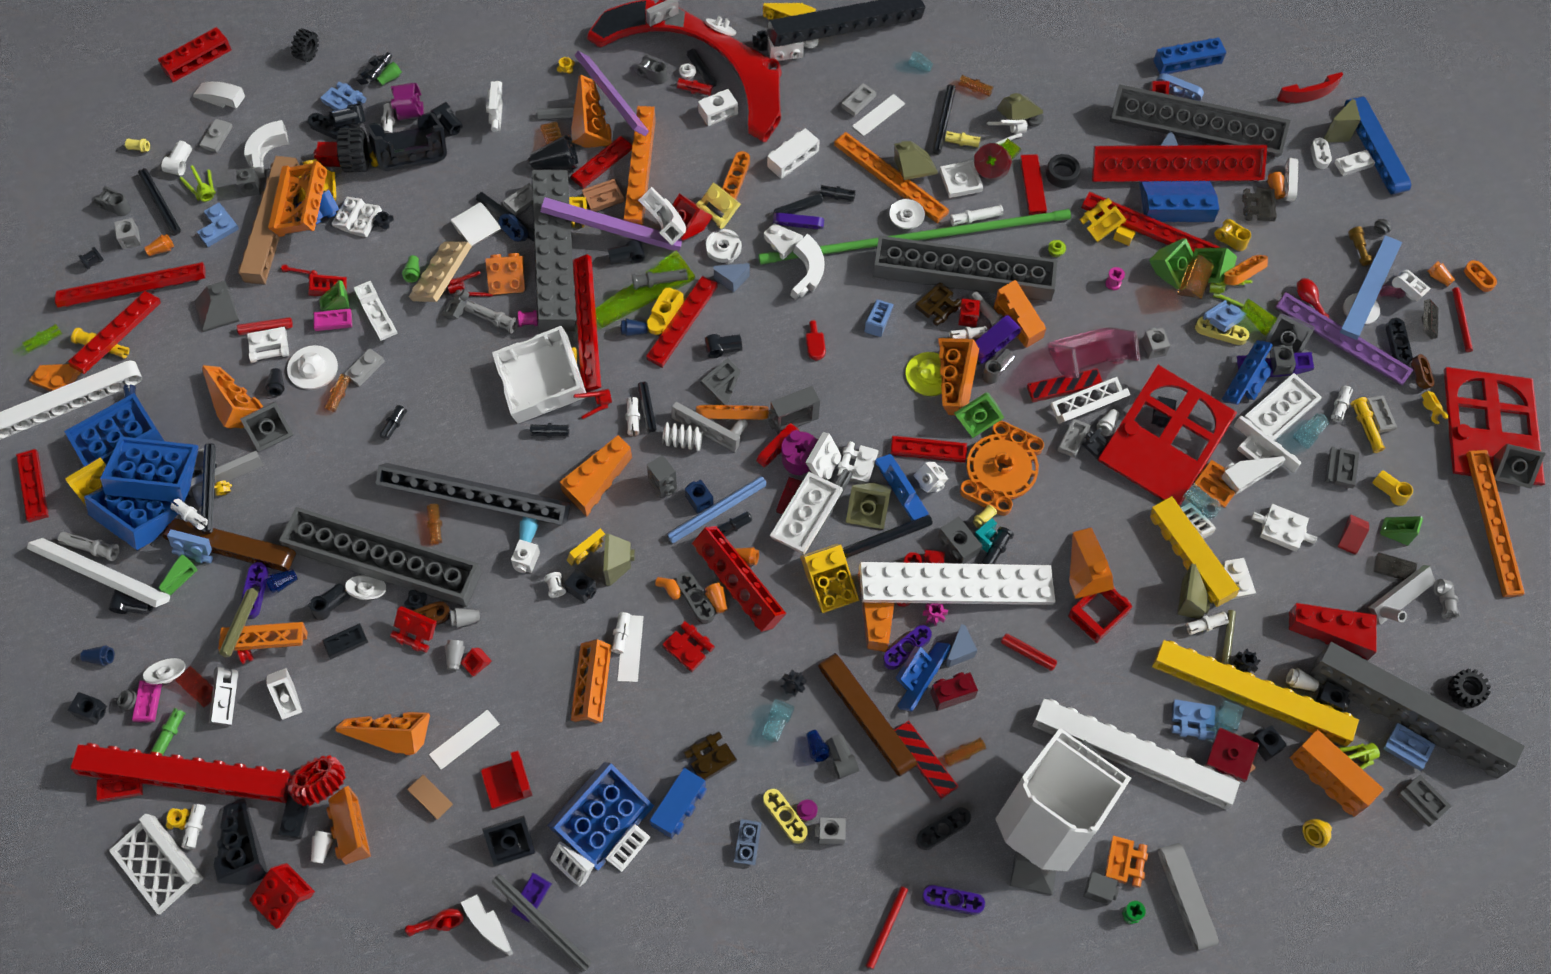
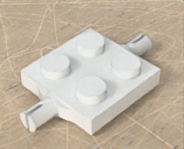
M491 81V88L487 90L489 102L486 103V111L489 113V124H491L492 132H497L501 129L503 103L501 98L502 82Z
M1275 504L1270 506L1266 516L1255 512L1252 515L1251 520L1262 523L1260 538L1295 552L1299 550L1303 540L1312 544L1316 543L1317 537L1306 533L1309 518Z

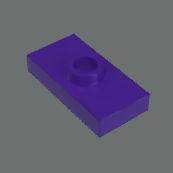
M532 873L521 894L538 909L552 883L536 873ZM515 905L512 907V913L530 922Z

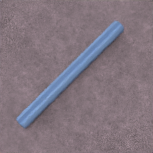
M762 476L758 477L669 532L667 534L668 539L672 543L677 542L766 486L765 479Z

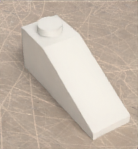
M1284 456L1240 461L1235 465L1231 463L1224 468L1225 472L1221 478L1237 495L1282 466L1286 459Z

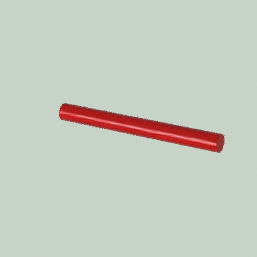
M1455 287L1452 289L1465 352H1472L1473 347L1460 288Z
M903 886L898 891L865 965L870 969H874L907 895L908 889Z

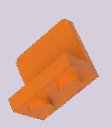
M510 253L508 257H501V254L490 255V258L486 259L488 290L490 294L521 293L525 291L523 256H519V253Z

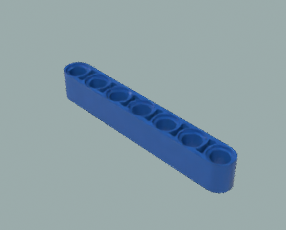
M1364 96L1352 98L1356 101L1361 119L1356 132L1365 149L1374 160V166L1388 192L1393 195L1409 191L1411 189L1410 178L1367 99ZM1352 99L1346 100L1345 103H1344V107H1345Z

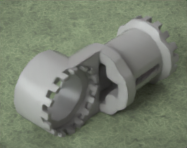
M1438 579L1434 584V593L1439 596V601L1442 603V618L1447 620L1450 618L1451 620L1452 617L1453 619L1460 617L1457 609L1458 596L1454 594L1453 582Z

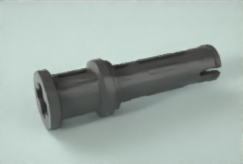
M686 269L653 274L652 272L642 275L632 274L634 290L646 286L652 288L655 284L688 280Z

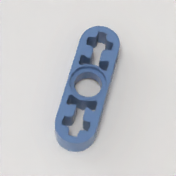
M1161 73L1156 81H1170L1169 93L1175 96L1200 101L1204 95L1201 87L1169 74ZM1176 86L1181 87L1183 90L1177 89Z

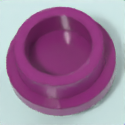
M806 799L798 804L797 815L804 821H810L816 817L818 808L815 802Z

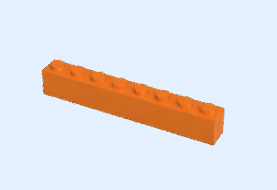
M637 106L636 115L649 132L646 136H643L634 131L624 212L625 221L642 226L644 225L645 207L638 200L648 191L656 121L655 107Z

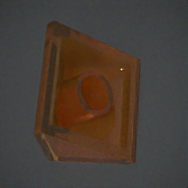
M1199 254L1194 257L1188 264L1177 294L1202 299L1214 265Z

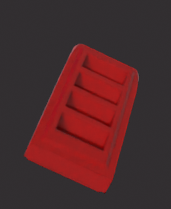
M309 274L308 296H323L330 289V283H333L334 286L339 280L343 281L345 289H347V277Z

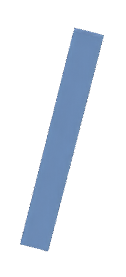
M1385 235L1340 331L1341 334L1355 340L1359 338L1402 244L1401 241Z

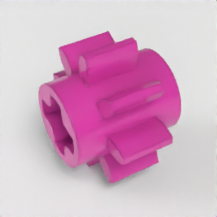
M926 603L925 608L927 610H923L922 614L927 616L926 623L931 622L936 626L939 621L945 622L946 618L944 616L947 615L948 610L944 609V603Z

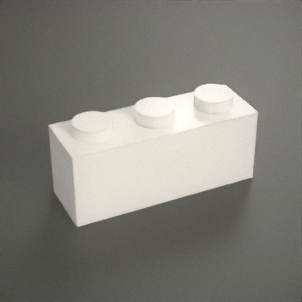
M806 128L801 132H797L793 138L785 141L778 149L769 153L767 156V167L780 179L784 178L819 151L820 140Z

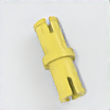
M947 131L945 142L978 148L980 137L966 135L963 132L960 134Z

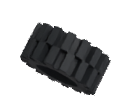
M303 28L298 29L295 32L296 36H293L294 41L291 42L293 44L291 46V54L296 59L310 62L316 56L315 52L318 51V35Z
M1463 669L1452 677L1449 681L1450 685H1448V689L1451 690L1449 695H1454L1452 699L1454 702L1456 700L1459 701L1457 705L1462 706L1464 704V708H1469L1470 706L1475 708L1487 700L1488 695L1491 693L1489 691L1491 685H1486L1489 680L1482 678L1484 676L1483 673L1478 675V670L1474 669L1471 672V669ZM1463 682L1471 683L1476 689V694H1468L1463 689Z

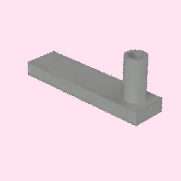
M675 402L672 406L671 418L687 427L690 425L693 430H695L696 426L699 427V432L703 430L704 436L734 452L739 448L740 435L748 426L745 419H738L731 430H728L678 402Z
M257 451L215 468V483L219 481L227 482L264 466ZM203 474L192 478L188 492L190 497L194 496L200 511L202 506Z
M1423 565L1369 607L1371 614L1376 615V624L1381 625L1388 619L1401 623L1406 620L1407 613L1401 609L1436 582L1430 566Z

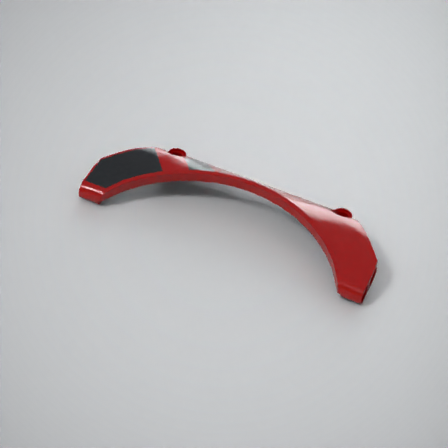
M638 0L608 9L603 12L588 32L587 40L600 48L620 38L643 32H674L699 39L721 53L741 78L748 101L749 134L765 143L781 121L780 77L782 71L778 60L770 59L733 37L712 29L703 20L678 7L679 14L649 26L646 18V9L666 0H659L656 4L653 0Z

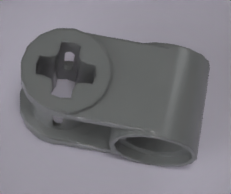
M644 55L641 63L634 67L635 72L640 77L653 81L656 84H663L667 81L665 63L649 55Z
M104 186L102 193L93 199L97 206L118 216H125L131 211V207L124 195L107 186Z

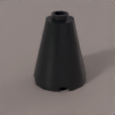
M569 134L564 135L532 152L530 157H528L530 167H534L535 170L577 169L578 156L575 145L570 144L571 136Z

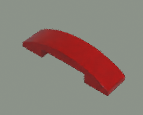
M1339 72L1328 75L1323 83L1301 89L1297 84L1283 87L1279 92L1277 100L1284 103H1304L1320 99L1331 93L1338 86L1343 73Z

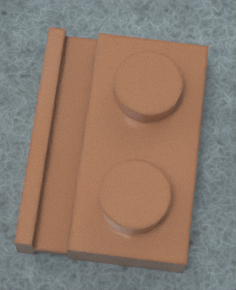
M615 179L582 190L589 209L594 212L624 202V197Z

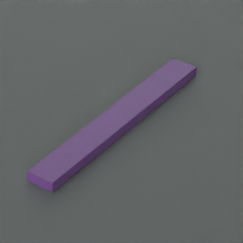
M577 51L575 54L577 60L631 128L639 134L646 136L649 130L589 56Z
M546 197L540 211L676 252L680 251L682 239L679 238L671 245L659 233V230Z
M1286 292L1275 306V309L1283 314L1314 326V333L1401 386L1413 371L1407 365L1359 337L1355 340L1341 334V325Z

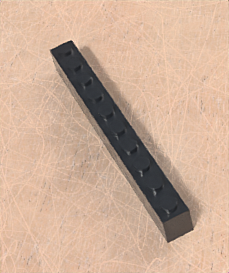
M875 0L769 20L766 33L774 47L922 19L926 6L922 0Z
M390 463L378 465L375 483L376 485L560 525L568 521L571 502Z

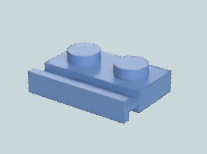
M1226 300L1207 311L1203 316L1204 320H1210V324L1223 332L1244 320L1246 313L1240 310L1239 307L1226 304Z
M1397 723L1383 749L1421 771L1424 769L1435 744Z

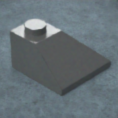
M226 281L208 285L195 300L203 332L239 322L233 296Z
M1280 313L1265 342H1271L1273 345L1271 351L1273 347L1285 345L1292 346L1293 353H1302L1315 327L1300 319Z
M1015 851L1010 886L1053 895L1056 870L1041 869L1022 854Z

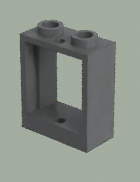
M813 386L771 401L770 419L768 421L772 430L775 429L777 434H779L790 423L799 427L819 419L820 400Z

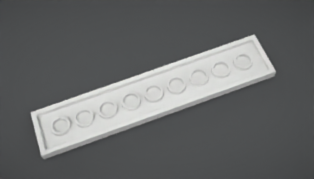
M860 562L859 564L862 602L1053 605L1056 602L1051 565Z

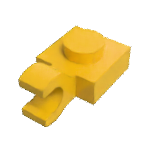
M1426 391L1421 394L1424 399L1422 403L1425 408L1433 411L1431 416L1433 423L1440 424L1437 419L1439 415H1442L1444 419H1448V414L1443 411L1441 403L1433 392Z

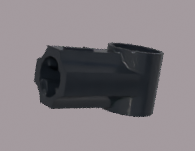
M447 102L430 110L450 135L460 133V130L463 128L462 123L453 114Z
M361 103L351 104L347 108L330 111L329 114L333 127L359 124L366 121Z
M631 240L624 246L608 249L611 265L627 261L640 263L645 259L642 243L638 240Z
M711 334L704 339L709 358L721 357L723 353L742 351L740 334L720 337L718 334Z
M338 583L323 595L313 597L309 602V607L314 618L324 620L330 616L333 609L350 598V595L342 584ZM324 606L321 610H316L317 607Z
M115 589L108 609L117 614L132 612L149 615L153 610V606Z

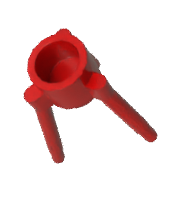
M476 271L451 279L447 285L450 294H454L458 289L460 291L465 289L463 281L475 277L481 272ZM469 292V296H493L490 293Z
M609 389L573 395L574 398L594 397L596 404H600L599 407L582 415L581 419H585L600 410L607 409V404L612 403Z

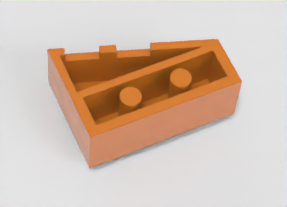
M1014 280L998 289L993 309L1004 317L1009 315L1019 325L1021 332L1016 337L1025 348L1041 340L1046 331L1045 324L1041 321L1018 282Z

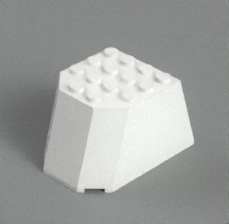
M1059 728L1021 778L996 817L1005 843L1041 869L1068 871L1098 831L1131 780V777Z

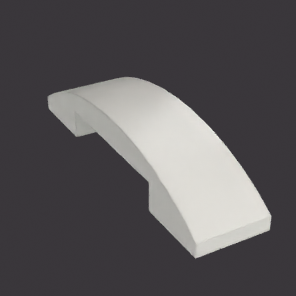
M371 281L354 287L355 293L380 341L398 334Z

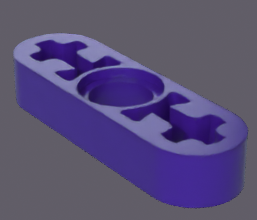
M774 213L773 224L775 223L779 226L808 229L824 228V218L787 213Z
M256 562L249 567L241 598L242 602L248 589L254 586L259 587L258 596L253 605L254 609L251 610L248 619L256 618L260 613L269 576L268 569L260 562ZM259 569H261L262 573H259L257 578L255 572H258Z
M920 625L885 653L884 665L888 669L895 670L904 664L912 651H904L902 645L910 643L913 649L915 646L923 648L931 640L932 632L930 628ZM919 632L921 634L925 632L926 637H921L916 643L915 640L918 638ZM899 651L900 655L897 657L896 663L894 661L889 662V656L893 658Z
M930 885L925 888L922 895L924 903L930 907L970 915H979L985 908L984 898L976 893ZM931 891H935L936 896L942 897V892L946 893L944 897V904L940 903L942 900L940 898H935L934 901H930V897L927 896V894H930ZM952 894L957 895L960 899L959 905H950L948 896ZM964 897H967L965 902L971 903L974 899H976L977 903L981 906H978L977 909L974 910L973 905L966 904L965 908H962V905L964 903Z

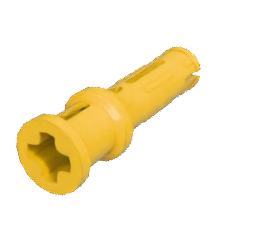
M75 328L71 335V342L86 345L97 334L87 333L81 328ZM116 344L108 353L125 359L129 354V348Z
M1367 398L1355 399L1350 405L1354 407L1357 414L1356 419L1361 422L1373 453L1385 450L1386 448L1372 419L1373 412L1369 410L1366 403Z

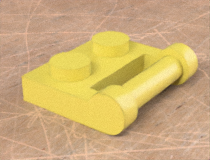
M712 183L703 198L696 203L713 216L711 219L720 229L726 226L741 205L715 183ZM710 202L724 214L723 217L720 218L706 205Z

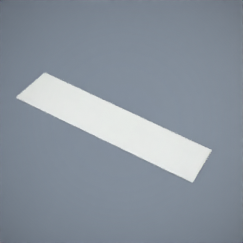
M893 94L855 123L853 127L865 136L905 105V103Z
M631 615L628 627L629 637L626 638L624 653L620 654L618 681L638 682L644 616Z
M487 709L429 755L442 770L500 724Z

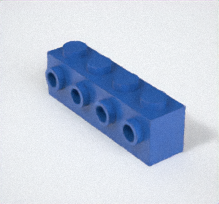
M1220 37L1171 47H1162L1156 50L1153 61L1159 74H1171L1222 64L1227 52Z

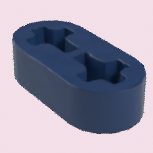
M502 214L498 221L500 228L513 241L524 242L528 238V230L515 216L511 214Z

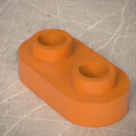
M1472 260L1465 266V275L1481 291L1490 292L1497 285L1495 276L1481 262Z

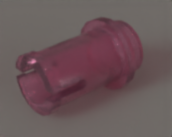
M1382 285L1380 290V296L1397 297V299L1404 298L1405 295L1403 289L1395 288L1394 286Z

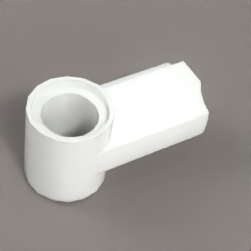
M184 141L177 142L170 156L164 157L162 171L182 176L186 169L185 162L192 151L191 146Z

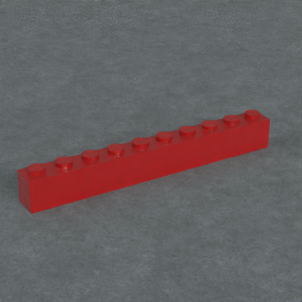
M94 743L78 744L70 768L76 775L279 803H286L289 793L288 782L291 777L290 773L284 769L270 771L262 766L248 768L241 763L226 765L225 762L213 760L211 763L204 762V759L192 757L189 760L175 754L167 757L153 751L145 754L137 749L124 751L115 746L102 748Z

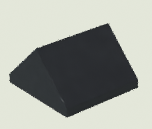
M524 815L482 828L494 866L535 854L529 826Z

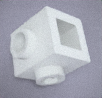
M926 462L913 475L920 483L921 489L926 492H939L944 488V483L948 480L944 469L935 462Z

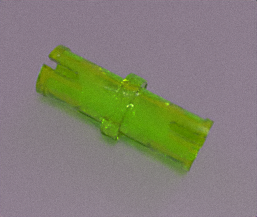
M54 324L42 332H37V335L22 342V344L30 352L42 344H48L49 340L63 333L60 329L57 330L59 327Z

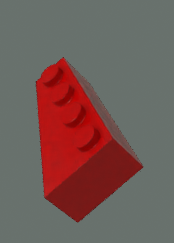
M1296 603L1289 611V630L1311 639H1319L1327 645L1333 642L1351 653L1362 656L1361 658L1369 660L1377 652L1376 615Z

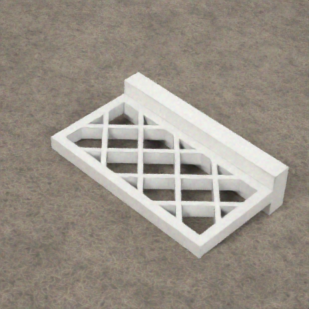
M145 813L139 819L140 823L109 851L155 912L162 914L193 884H198L204 878L155 816ZM144 829L146 832L145 842H136L137 834ZM124 845H130L128 858L122 857L118 852ZM136 845H145L143 858H134ZM150 845L158 847L157 858H148ZM133 861H142L141 873H134L132 871ZM148 861H157L155 873H146ZM162 861H168L171 864L169 874H160ZM145 876H154L153 889L145 888ZM160 877H169L167 889H158ZM174 877H181L185 884L179 889H173ZM157 892H167L166 901L159 906L156 902Z

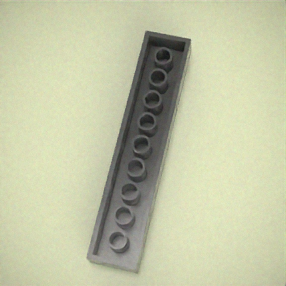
M1119 84L1109 122L1164 134L1172 132L1174 136L1216 145H1267V155L1279 157L1283 153L1291 120Z
M532 170L538 331H548L562 326L564 331H575L576 314L571 223L569 220L540 212L545 197L569 204L568 170Z
M879 235L873 277L935 286L941 283L949 288L997 294L998 289L1016 280L1027 298L1051 301L1055 291L1058 260Z
M298 507L295 508L279 540L282 546L294 550L298 555L406 589L416 590L419 593H426L429 596L464 607L468 606L482 574L480 566L476 562Z
M1330 642L1318 655L1309 673L1319 683L1324 684L1327 681L1350 691L1348 697L1354 702L1369 707L1372 712L1389 718L1394 724L1399 723L1433 744L1446 749L1449 754L1466 760L1471 766L1481 768L1489 776L1500 778L1515 768L1525 747L1519 742L1333 642Z

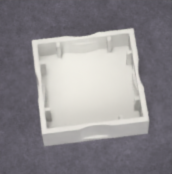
M562 326L538 334L527 341L515 343L492 352L498 374L503 381L504 394L510 414L517 424L584 399L573 397L575 394L586 393L569 338Z

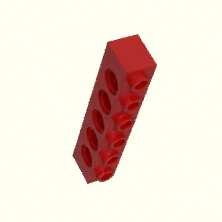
M705 527L692 542L697 553L708 563V567L715 572L720 582L727 587L731 596L738 601L743 611L753 620L754 625L761 632L773 629L787 613L718 527Z

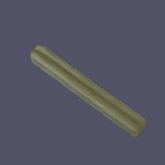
M253 588L246 591L221 646L219 654L225 658L232 655L257 599L258 591Z

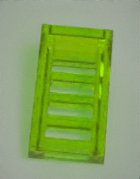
M1250 299L1246 300L1242 308L1248 319L1264 336H1267L1277 318Z

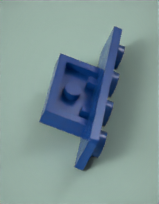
M1257 340L1225 392L1222 398L1223 402L1238 405L1244 394L1248 399H1256L1272 371L1265 361L1273 346L1271 342Z
M888 454L877 458L875 461L876 465L891 486L910 519L913 521L928 515V511L893 456Z
M937 642L929 655L922 647H914L895 678L907 690L898 704L899 709L913 711L918 705L920 698L927 690L934 675H936L942 662L948 656L952 648L950 644Z

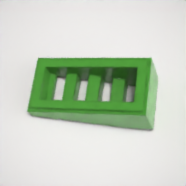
M182 554L159 586V589L171 596L198 569Z

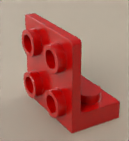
M519 751L510 753L512 760L481 770L492 809L533 796Z
M288 863L270 868L249 901L278 929L283 925L296 904L310 899L315 891Z

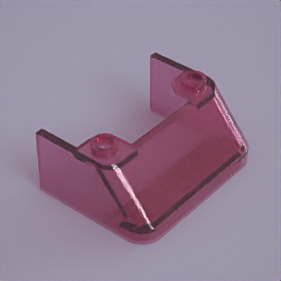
M1107 327L1047 343L1048 351L1056 367L1065 378H1079V369L1106 361L1117 365L1124 363V360L1127 359L1141 360L1137 331Z

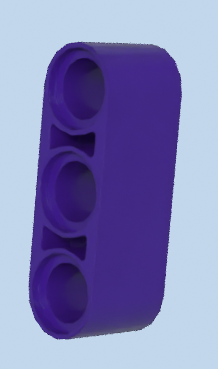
M1009 315L1002 318L975 341L979 348L977 360L981 364L987 362L1021 332L1019 325Z

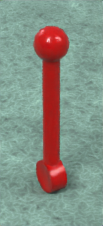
M288 265L281 266L282 272L292 271L317 275L316 270L307 271L290 268Z

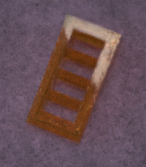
M557 121L540 125L545 145L562 137Z

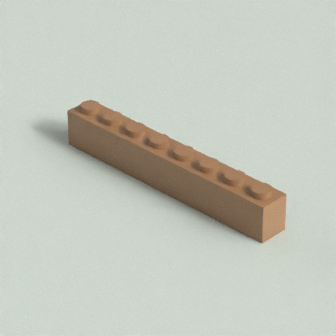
M275 156L274 163H271V172L266 179V188L261 196L262 201L257 207V217L252 224L253 230L248 236V246L243 252V261L238 268L239 275H241L245 283L266 284L280 238L268 226L281 168L287 165L289 167L299 166L296 158Z

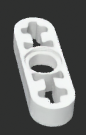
M1288 158L1285 165L1286 196L1284 201L1294 202L1298 189V159Z

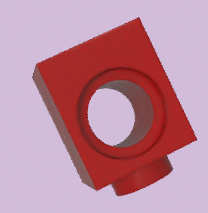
M317 142V148L314 149V159H317L324 167H340L337 142Z
M961 300L959 326H977L980 300Z

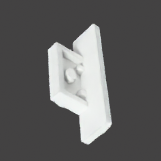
M1243 416L1237 419L1234 427L1247 436L1246 440L1238 447L1237 450L1249 460L1284 456L1286 460L1282 465L1293 473L1298 469L1301 461L1295 455L1286 451L1281 444L1268 437L1264 431L1254 426L1250 420L1245 419Z

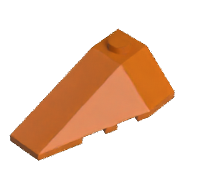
M580 75L578 78L571 126L572 142L585 148L608 146L612 143L610 125L606 124L604 118L606 115L605 110L601 109L599 103L601 98L595 81L583 75Z
M202 366L217 417L226 428H243L244 425L240 418L262 408L263 405L257 398L249 397L244 387L240 388L235 385V379L221 367Z
M1092 527L1075 531L1072 535L1069 583L1075 599L1114 589L1112 572Z
M406 712L403 713V717L391 718V714H386L384 717L372 720L371 716L347 718L335 729L338 733L391 752L413 755L424 745L430 714Z

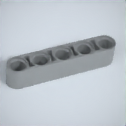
M1181 843L1159 848L1158 854L1194 949L1199 951L1218 945L1217 933Z

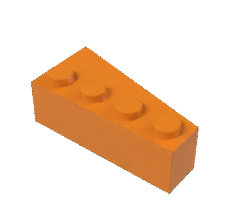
M938 338L940 345L939 358L941 360L942 406L948 415L955 416L954 413L969 404L979 348L974 339Z

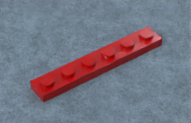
M704 276L700 278L646 356L648 361L663 368L718 288V283Z
M144 291L68 361L69 366L85 374L161 304L160 298Z

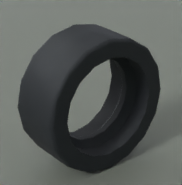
M1059 154L1052 157L1046 169L1047 180L1058 188L1071 187L1076 183L1080 174L1079 162L1068 154ZM1056 166H1066L1072 170L1073 174L1067 177L1060 176L1054 172L1053 168Z

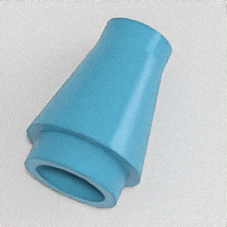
M522 518V521H520V540L531 543L539 526L537 519Z

